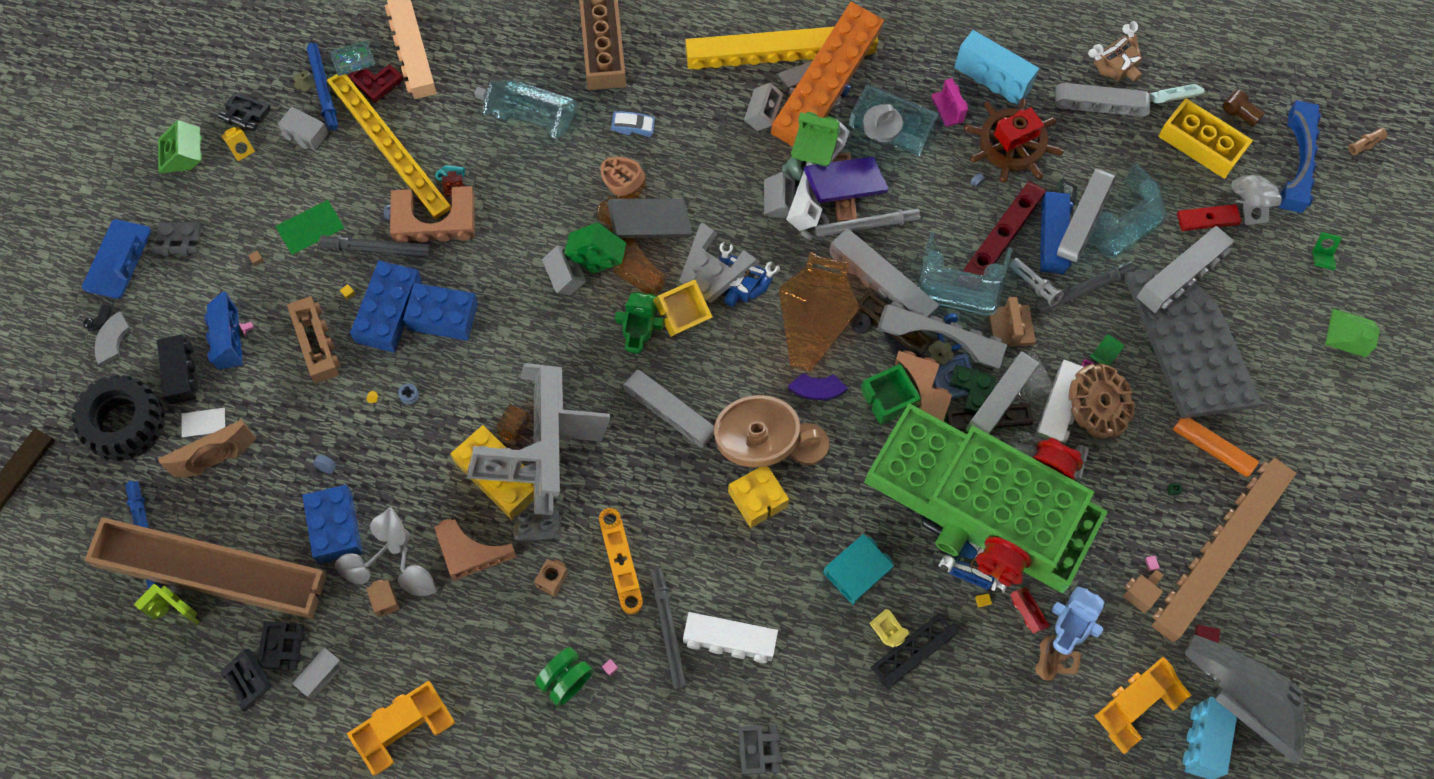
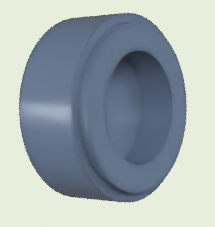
M317 455L313 462L316 468L332 474L336 468V463L324 455Z

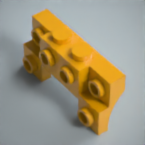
M1164 656L1143 674L1140 675L1137 672L1127 681L1130 685L1125 689L1120 686L1111 694L1113 699L1094 715L1109 732L1108 737L1123 754L1127 753L1136 743L1143 739L1131 723L1157 700L1162 698L1171 710L1174 711L1191 696L1179 680L1173 666Z
M430 681L422 684L407 695L402 694L392 701L393 704L385 709L384 707L377 709L372 713L370 719L347 733L353 746L374 777L395 764L386 747L419 725L427 722L433 734L437 736L456 724Z

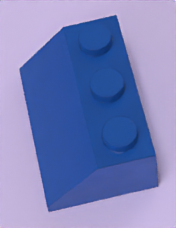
M221 292L207 305V313L204 315L206 325L209 327V332H206V339L211 350L208 351V359L217 370L243 365L238 309L228 294Z

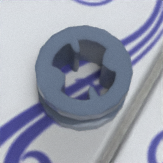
M406 383L398 391L401 401L405 404H413L419 398V392L413 384ZM411 390V392L414 393L411 394L412 397L407 398L406 395H404L407 394L406 391Z

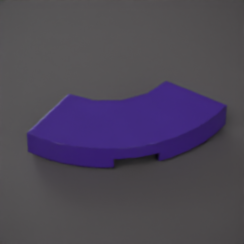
M802 373L788 385V389L791 392L807 400H831L841 396L848 389L834 374L827 378L816 379Z

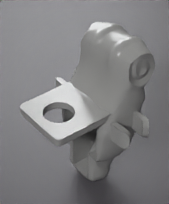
M1257 175L1240 176L1232 181L1231 186L1234 193L1242 198V200H1236L1235 202L1243 203L1244 224L1269 222V207L1281 205L1282 196L1277 189H1280L1281 186L1274 185L1262 176ZM1255 208L1261 210V216L1258 219H1253L1251 216L1252 210Z

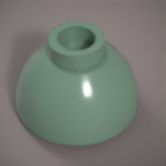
M791 156L787 163L782 165V170L796 181H800L806 163Z

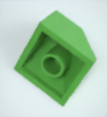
M1333 308L1325 345L1367 357L1377 347L1380 330L1372 320Z

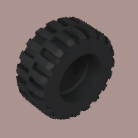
M111 375L110 379L105 377L98 379V383H91L87 386L89 389L85 393L82 391L78 396L80 398L79 402L74 403L73 409L75 413L71 414V421L74 423L72 425L74 433L77 434L79 441L90 451L106 460L121 461L122 457L125 460L133 459L135 454L138 456L144 454V449L147 447L151 448L154 445V439H159L162 434L159 431L160 428H164L165 421L163 417L165 416V411L161 407L160 399L141 380L132 378L129 375H122V377ZM122 404H135L134 416L127 426L115 432H103V421L113 408Z

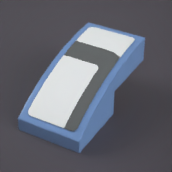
M614 112L611 130L626 135L634 132L651 137L655 117L634 112Z

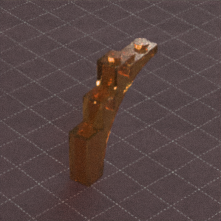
M646 175L643 183L637 190L624 196H616V199H638L646 186ZM609 196L597 208L598 220L611 227L608 230L614 234L607 205L608 200L613 198ZM622 238L626 242L622 264L613 267L614 274L645 294L651 293L656 296L666 284L665 274L654 267L643 255L635 238Z

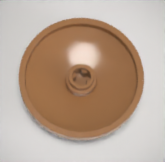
M765 395L748 396L732 402L722 410L714 426L715 442L722 455L731 462L746 467H765L782 461L794 451L799 442V434L801 433L800 421L795 410L786 402Z

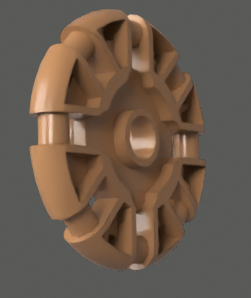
M1090 364L1080 369L1075 374L1076 379L1071 381L1068 395L1069 401L1072 403L1070 410L1074 419L1080 427L1087 429L1086 432L1096 438H1115L1121 435L1128 428L1127 424L1132 421L1135 408L1131 397L1133 393L1127 380L1120 376L1116 369L1105 364H1097L1096 366ZM1101 396L1105 398L1106 405L1102 404ZM1120 396L1123 397V403L1120 401Z

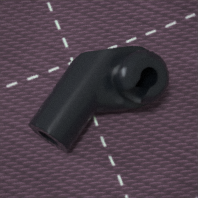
M102 305L98 317L94 319L86 318L83 321V327L91 332L102 328L109 319L112 308Z
M920 514L923 527L939 536L943 527Z

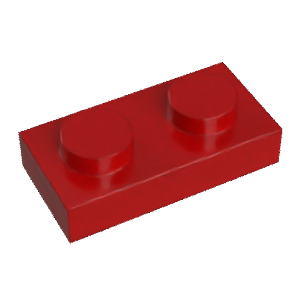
M1027 587L1018 589L1010 594L1013 599V605L1020 611L1025 619V625L1033 634L1050 627Z

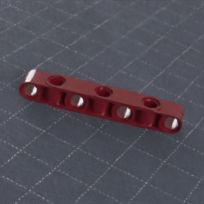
M1030 180L1027 182L957 279L958 283L973 292L978 289L1041 202L1047 190Z

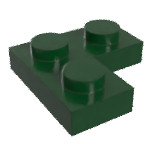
M956 364L949 386L969 392L964 411L976 414L993 391L996 376Z

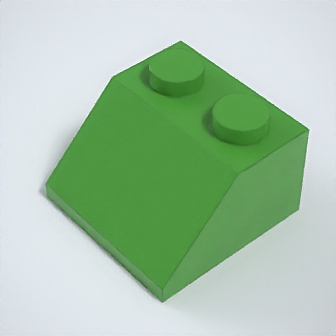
M177 120L158 138V173L191 170L201 162L200 144L202 137L200 136V127Z

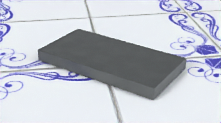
M609 199L607 202L613 232L620 239L690 237L692 235L684 199Z

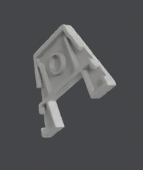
M701 223L679 282L685 284L695 279L704 299L711 303L730 288V284L737 278L741 279L746 275L745 272L750 267L757 266L760 261L743 250L732 267H728L706 252V249L717 233Z

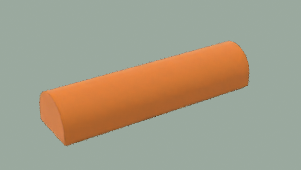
M1180 417L1172 431L1247 478L1259 463L1252 456L1191 418L1182 419Z

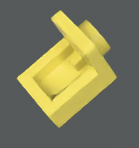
M885 609L870 622V625L882 642L891 647L901 645L905 641V637L910 633L907 629L901 627L888 609Z

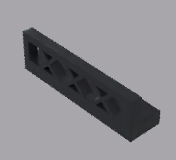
M939 613L909 636L901 645L895 647L871 666V670L883 685L889 689L955 637L960 630L955 624L950 626ZM937 621L946 629L940 635L931 634L932 625ZM918 636L928 637L927 645L923 648H914L915 638ZM900 650L911 651L910 658L906 662L897 661V654ZM892 656H894V661L888 660ZM883 663L893 664V672L887 677H884L878 669Z

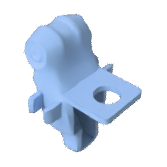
M1077 586L1065 605L1057 602L1053 606L1052 613L1059 616L1055 625L1057 635L1053 641V647L1058 652L1069 655L1073 652L1074 647L1082 644L1089 635L1094 637L1101 635L1103 627L1095 622L1105 602L1097 594Z

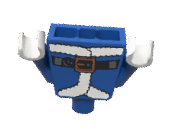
M723 242L720 245L722 255L719 256V260L731 268L738 257L731 255L729 258L728 254L732 252L733 245L730 244V250L726 252L723 249ZM768 262L765 269L759 266L750 267L745 272L746 275L741 279L737 278L730 284V288L724 292L727 294L724 303L734 307L738 299L747 303L750 299H755L764 294L773 280L772 275L777 274L780 267L777 265L773 272L770 270L773 262Z
M969 541L964 544L958 556L946 554L938 565L939 567L946 565L948 567V574L987 590L992 585L991 589L995 591L996 587L1002 589V593H1004L1007 587L1001 584L997 578L983 574L978 570L979 565L976 562V556L982 553L984 549Z

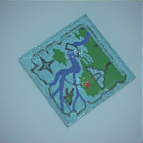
M367 41L330 52L338 76L376 65Z

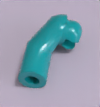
M445 165L436 172L435 177L440 182H445L453 176L464 177L465 167Z

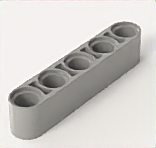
M1061 83L1056 86L1055 106L1061 109L1144 117L1150 113V94L1147 91Z
M1095 169L1059 245L1057 256L1076 263L1078 262L1112 190L1116 175Z
M1021 351L965 430L969 432L973 425L990 434L1040 362Z
M636 370L623 384V388L627 393L698 447L703 448L713 437L714 426L642 371Z

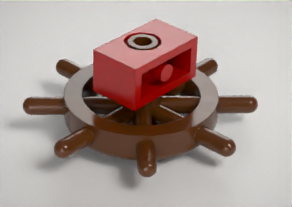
M1025 98L1019 100L1017 109L1008 108L999 111L996 110L990 101H986L984 107L990 116L984 122L983 127L970 124L964 126L965 132L980 135L979 142L982 151L972 155L970 161L975 163L987 158L993 165L1002 169L1000 175V182L1002 183L1007 182L1010 171H1023L1026 169H1030L1035 178L1041 180L1043 173L1036 164L1041 160L1044 153L1061 156L1064 152L1062 148L1047 145L1048 135L1046 128L1056 124V118L1051 117L1042 122L1032 107L1025 110L1027 104ZM995 125H997L995 131L991 130ZM989 138L999 140V143L992 146ZM1024 147L1035 149L1036 151L1029 155ZM1005 149L1006 155L1003 156L998 151ZM1015 151L1020 155V159L1013 158Z

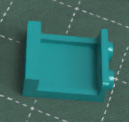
M864 534L830 562L823 571V574L853 606L869 589L894 568L890 556L882 553L877 548V543L871 537L867 538Z

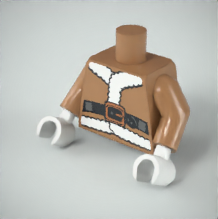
M1133 21L1130 22V27L1129 24H1125L1122 28L1123 32L1128 34V37L1124 35L1104 50L1102 45H1094L1093 49H1090L1088 52L1091 58L1095 57L1094 65L1099 73L1118 82L1126 76L1133 82H1136L1142 76V73L1137 69L1142 57L1137 36L1134 35V32L1138 29V24Z

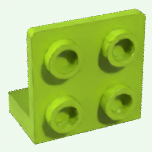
M153 584L134 604L140 611L154 620L163 617L168 612L169 606L172 605L196 625L200 623L195 617L198 613L165 585L160 588Z

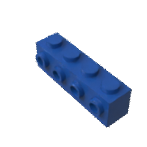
M1046 191L1041 201L1040 272L1065 274L1067 268L1071 267V260L1057 256L1059 245L1072 220L1070 219V214L1072 213L1073 202H1070V194Z

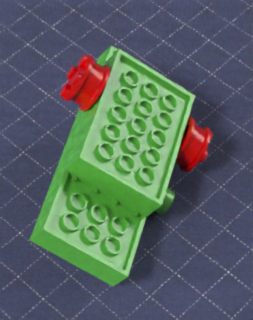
M910 403L904 410L864 481L867 485L941 525L943 529L935 545L947 554L958 556L967 540L984 549L982 553L976 556V562L979 565L978 570L983 574L991 575L997 578L1001 584L1010 587L1012 584L1022 583V573L1025 572L1062 594L1073 581L1108 512L1090 502L1094 491L1075 481V473L1083 467L1082 455L1079 451L1070 449L1055 438H1049L1048 440L1038 442L1036 455L1030 457L973 425L968 434H965Z

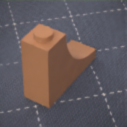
M455 519L443 520L434 527L453 581L517 557L512 543L503 546H487L473 541L462 532Z

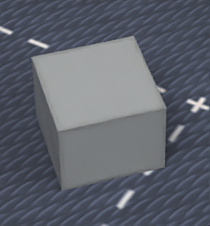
M477 87L474 92L475 98L484 101L487 97V90Z

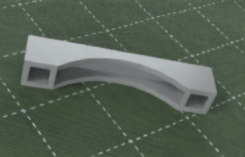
M895 302L884 306L877 327L878 330L895 336L917 330L941 333L959 343L970 354L975 363L993 369H1000L1007 344L1001 343L1002 339L995 336H990V338L983 337L982 332L970 329V332L963 330V326L951 322L950 325L942 323V318L931 316V318L925 317L923 312L911 309V312L904 310L903 305Z

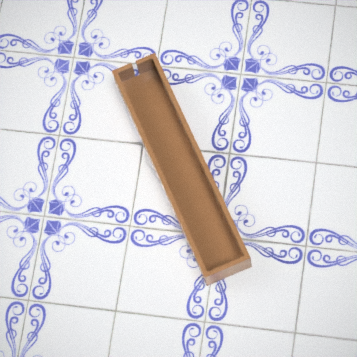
M101 517L85 558L87 563L96 568L309 619L314 618L319 602L316 595L321 596L327 578L323 570Z

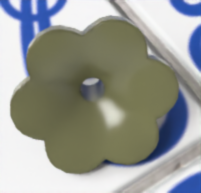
M302 71L294 76V87L296 89L307 92L310 88L316 87L313 73Z
M937 340L934 342V345H930L928 348L930 358L940 365H946L954 357V353L951 351L952 346L949 343Z

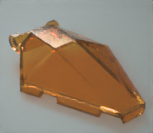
M810 252L806 267L778 288L790 367L811 372L858 313L860 308L847 278L850 261L844 260V262L817 256L816 253ZM815 263L842 271L841 274L813 268V265Z

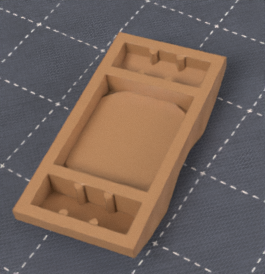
M241 419L160 457L158 460L173 477L201 475L207 467L216 465L226 458H237L256 438Z

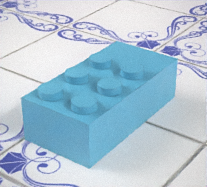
M974 30L961 44L954 67L973 78L975 82L983 84L990 88L992 92L1000 94L1009 102L1017 105L1019 100L1026 98L1031 91L1039 71L1037 66Z

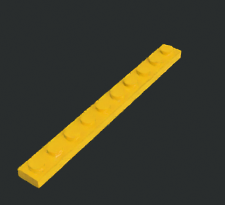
M341 71L327 79V83L434 220L449 212L451 205L346 73Z

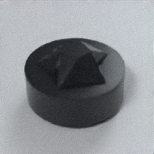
M857 313L851 318L850 326L854 332L865 334L871 329L872 321L868 315Z

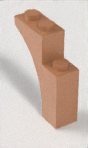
M899 351L895 364L901 363L921 398L919 403L920 409L944 421L952 394H949L948 390L944 388H932L940 364H937L932 358L924 357L922 359L916 357V354L910 351Z

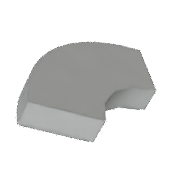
M120 311L105 322L97 335L95 357L101 367L120 357V341L125 334L131 331Z

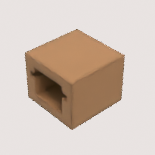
M258 251L248 255L254 266L264 262Z

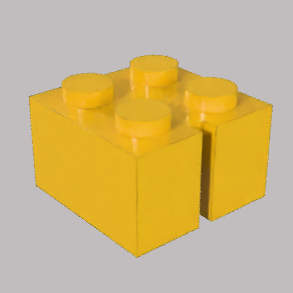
M695 279L653 299L660 316L665 315L666 317L663 322L670 337L712 318Z
M768 466L759 467L729 484L728 493L750 528L767 519L768 507H770V516L788 507L789 498Z

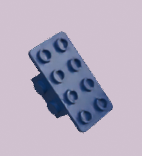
M114 219L82 284V289L85 292L106 297L122 298L151 234V229L148 226Z

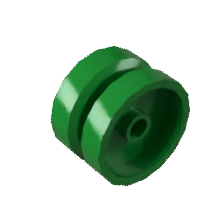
M567 647L557 654L544 667L535 680V685L543 693L551 691L549 698L557 707L563 706L572 699L588 682L594 672L593 668L585 661L578 663L579 655L571 647Z

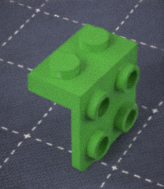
M800 112L798 119L799 129L791 152L792 158L825 167L829 166L840 132V122L832 117L822 118L812 112Z

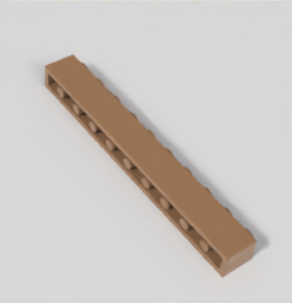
M1275 457L1269 463L1264 461L1257 470L1260 473L1257 478L1253 477L1246 485L1249 490L1246 494L1242 492L1234 502L1237 504L1234 510L1231 508L1223 517L1226 522L1223 526L1219 524L1211 534L1214 536L1211 542L1207 541L1200 549L1203 554L1200 558L1195 557L1189 564L1188 568L1191 570L1188 575L1184 573L1176 583L1179 586L1177 590H1171L1164 599L1167 602L1165 607H1159L1153 614L1152 618L1155 620L1151 626L1173 643L1183 635L1297 474Z

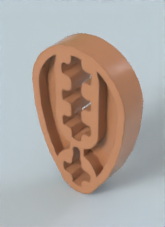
M610 157L601 164L602 179L614 195L624 196L634 192L645 179L643 169L639 163L632 159ZM620 175H625L627 179H630V182L626 181L625 178L621 177Z

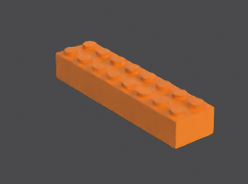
M852 1L849 3L774 120L771 128L772 135L794 146L799 129L798 119L800 112H812L822 118L828 116L880 34L884 19Z

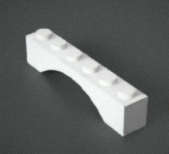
M841 122L831 162L845 146L850 132ZM807 162L806 166L815 164ZM805 172L802 174L786 219L799 231L817 226L822 212L820 203H818Z

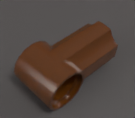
M1235 90L1223 103V110L1231 116L1238 115L1254 127L1265 112L1250 103L1246 93L1241 90Z

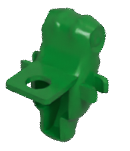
M631 293L628 302L625 304L626 312H616L615 314L616 323L622 324V333L626 339L624 348L629 353L640 354L645 343L652 337L654 329H663V319L657 317L658 310L653 301L657 296L651 293Z

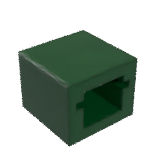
M1169 484L1167 486L1168 495H1179L1182 492L1181 484Z

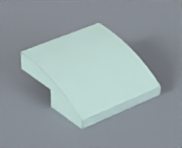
M1191 84L1150 93V101L1153 103H1163L1202 95L1204 88Z

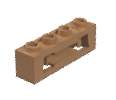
M310 296L287 304L310 376L316 384L339 376L337 368L341 367L337 355L333 356L331 350L335 349L331 337L327 338L325 332L329 330L325 320L320 319L319 315L323 314L319 302L315 303ZM300 320H302L305 327L313 325L319 346L326 359H324L321 353L314 354L308 333Z

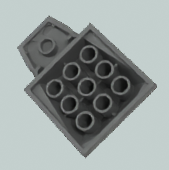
M1194 634L1190 638L1184 654L1218 683L1219 687L1215 700L1296 764L1303 756L1307 725L1302 696L1303 691L1287 678L1263 664L1228 647Z

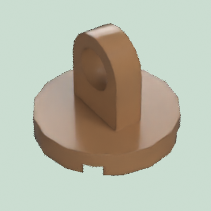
M811 423L800 424L799 442L790 454V457L805 466L815 465L821 462L827 455L829 438L826 432L817 425Z

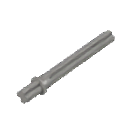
M898 209L897 212L818 225L815 226V234L817 237L842 233L847 228L855 231L890 224L903 225L904 222L920 220L921 216L919 209L907 211Z

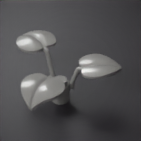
M392 507L376 516L370 523L372 534L380 541H387L385 546L367 563H364L359 555L349 553L338 558L334 565L337 572L347 581L354 584H364L371 577L367 567L387 549L393 554L402 552L400 566L402 574L398 577L400 586L408 593L417 596H427L438 591L432 576L423 567L410 565L405 568L406 553L408 551L406 545L411 539V535L404 528Z

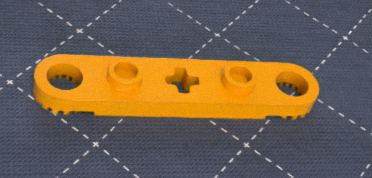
M607 508L600 513L599 523L620 605L625 613L636 614L642 609L643 599L621 515L616 509ZM609 514L616 517L615 523L612 525L606 524L604 522L605 516ZM622 555V558H627L624 561V565L620 566L618 562H614L618 560L617 556ZM635 597L638 600V605L634 608H628L625 604L627 598Z

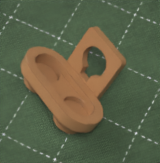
M1046 636L1040 643L1041 654L1039 662H1037L1035 667L1036 673L1043 680H1053L1056 674H1077L1081 653L1073 651L1069 655L1062 654L1053 647V641L1056 636ZM1068 657H1073V665L1066 669L1061 664L1062 661H1065Z

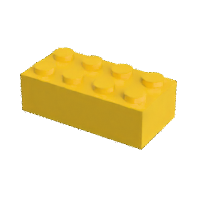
M1187 98L1184 99L1168 119L1158 137L1224 179L1253 141Z
M482 425L451 452L450 455L454 463L467 475L473 446H486L498 449L506 447ZM471 479L511 520L514 519V515H519L534 501V483Z

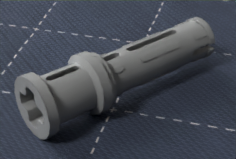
M1015 258L1010 263L1009 267L1035 288L1036 294L1044 297L1050 306L1053 307L1061 301L1064 296L1063 291L1053 287L1050 280H1043L1019 258Z

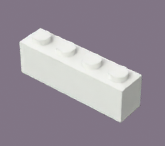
M1063 360L1034 437L1035 440L1042 441L1055 438L1060 443H1066L1070 431H1067L1068 425H1072L1074 422V417L1070 410L1072 403L1069 401V388L1071 381L1076 379L1075 374L1083 366Z
M689 612L683 643L687 644V647L699 650L700 647L709 648V651L715 654H722L724 651L732 653L731 656L744 659L745 656L753 657L756 662L767 663V660L772 661L778 630Z

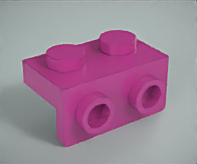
M952 78L947 79L944 82L942 91L932 94L931 99L945 127H950L964 122L968 111V104L961 97L959 86L955 85Z

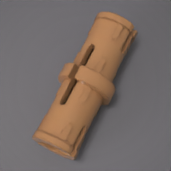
M1378 128L1376 131L1365 134L1360 140L1350 144L1348 150L1352 155H1358L1366 149L1369 150L1376 143L1386 139L1388 136L1384 128Z

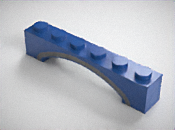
M1296 100L1289 110L1287 126L1292 128L1297 138L1300 159L1294 181L1287 182L1280 191L1282 201L1279 208L1303 213L1312 204L1313 195H1311V190L1315 183V179L1312 176L1316 168L1314 157L1318 150L1316 140L1319 136L1317 125L1321 118L1319 105Z

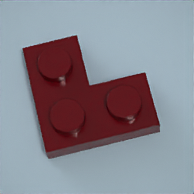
M390 64L376 75L371 73L365 66H359L360 69H355L348 75L354 85L374 103L404 80L403 75Z

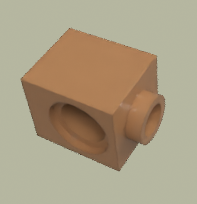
M546 559L534 581L536 588L556 597L568 576L567 568H565L566 565L556 559L553 561ZM551 572L558 573V577L555 580H548L547 575Z
M377 580L370 587L366 588L373 611L378 618L400 610L393 587L388 580Z

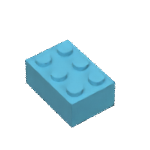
M1209 697L1192 708L1190 718L1193 720V725L1187 733L1189 748L1184 753L1183 764L1185 765L1184 772L1206 779H1216L1228 774L1237 717L1216 701L1214 697Z

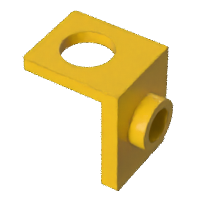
M238 126L226 130L221 135L237 161L255 152L246 135ZM239 142L245 143L247 145L246 152H236V145Z

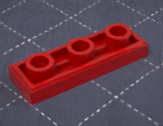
M1236 204L1180 210L1176 214L1181 232L1214 228L1215 226L1240 225L1242 222Z

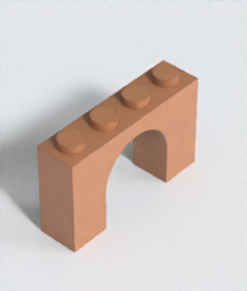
M472 186L452 187V208L449 215L444 220L433 224L420 222L414 217L415 199L411 189L391 190L390 234L393 242L408 243L418 241L426 243L430 240L446 242L449 239L466 241L470 238H475V195Z

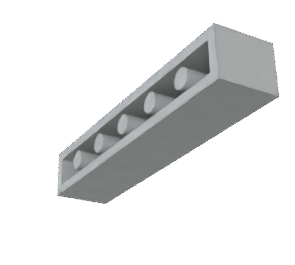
M1215 226L1145 284L1136 298L1154 313H1157L1161 308L1167 309L1173 302V298L1177 300L1185 292V288L1190 289L1197 282L1196 278L1202 279L1209 271V267L1213 269L1221 261L1220 258L1225 259L1232 252L1230 247L1235 241Z
M848 228L831 243L829 251L831 257L835 261H840L844 264L849 273L857 275L866 287H871L880 299L886 300L890 304L892 302L904 306V310L910 312L911 309L923 312V316L928 318L937 313L939 308L937 302Z

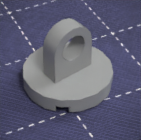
M891 104L877 105L870 108L864 115L863 120L864 132L869 138H874L878 142H889L897 138L903 125L900 113Z

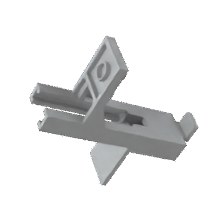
M524 363L521 379L535 380L534 444L520 450L473 446L467 478L534 483V514L552 515L553 494L558 497L560 493L559 438L602 441L610 420V414L563 410L562 367ZM522 461H534V463L521 468Z

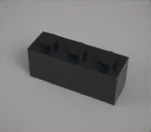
M182 334L156 340L165 399L170 404L197 399L196 391L199 388L197 380L193 377L196 367L190 356V353H193L191 342L187 341Z

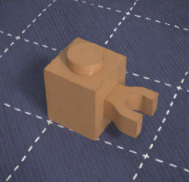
M1156 569L1148 579L1143 575L1136 579L1131 578L1124 586L1127 591L1123 597L1143 613L1147 612L1163 593L1156 584L1164 575Z

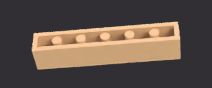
M387 0L388 4L384 6L387 16L392 17L388 21L391 31L396 32V35H393L395 46L400 47V50H397L399 61L404 62L401 69L403 76L408 77L409 80L405 82L408 93L412 92L414 99L437 94L411 0Z

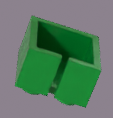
M596 222L569 233L564 254L571 258L572 261L580 264L588 272L595 274L606 270V268L622 264L626 242Z
M901 363L863 380L861 392L869 406L873 405L871 410L880 426L902 416L909 403L918 408L921 401L918 392Z

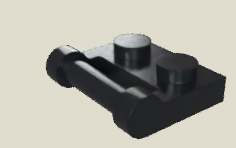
M250 649L242 650L220 672L223 679H227L240 701L239 706L243 712L252 708L255 702L272 687Z

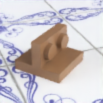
M1009 297L1005 307L988 308L987 313L991 336L1002 339L1001 343L1007 344V347L1035 345L1036 341L1029 305L1018 304L1017 297Z

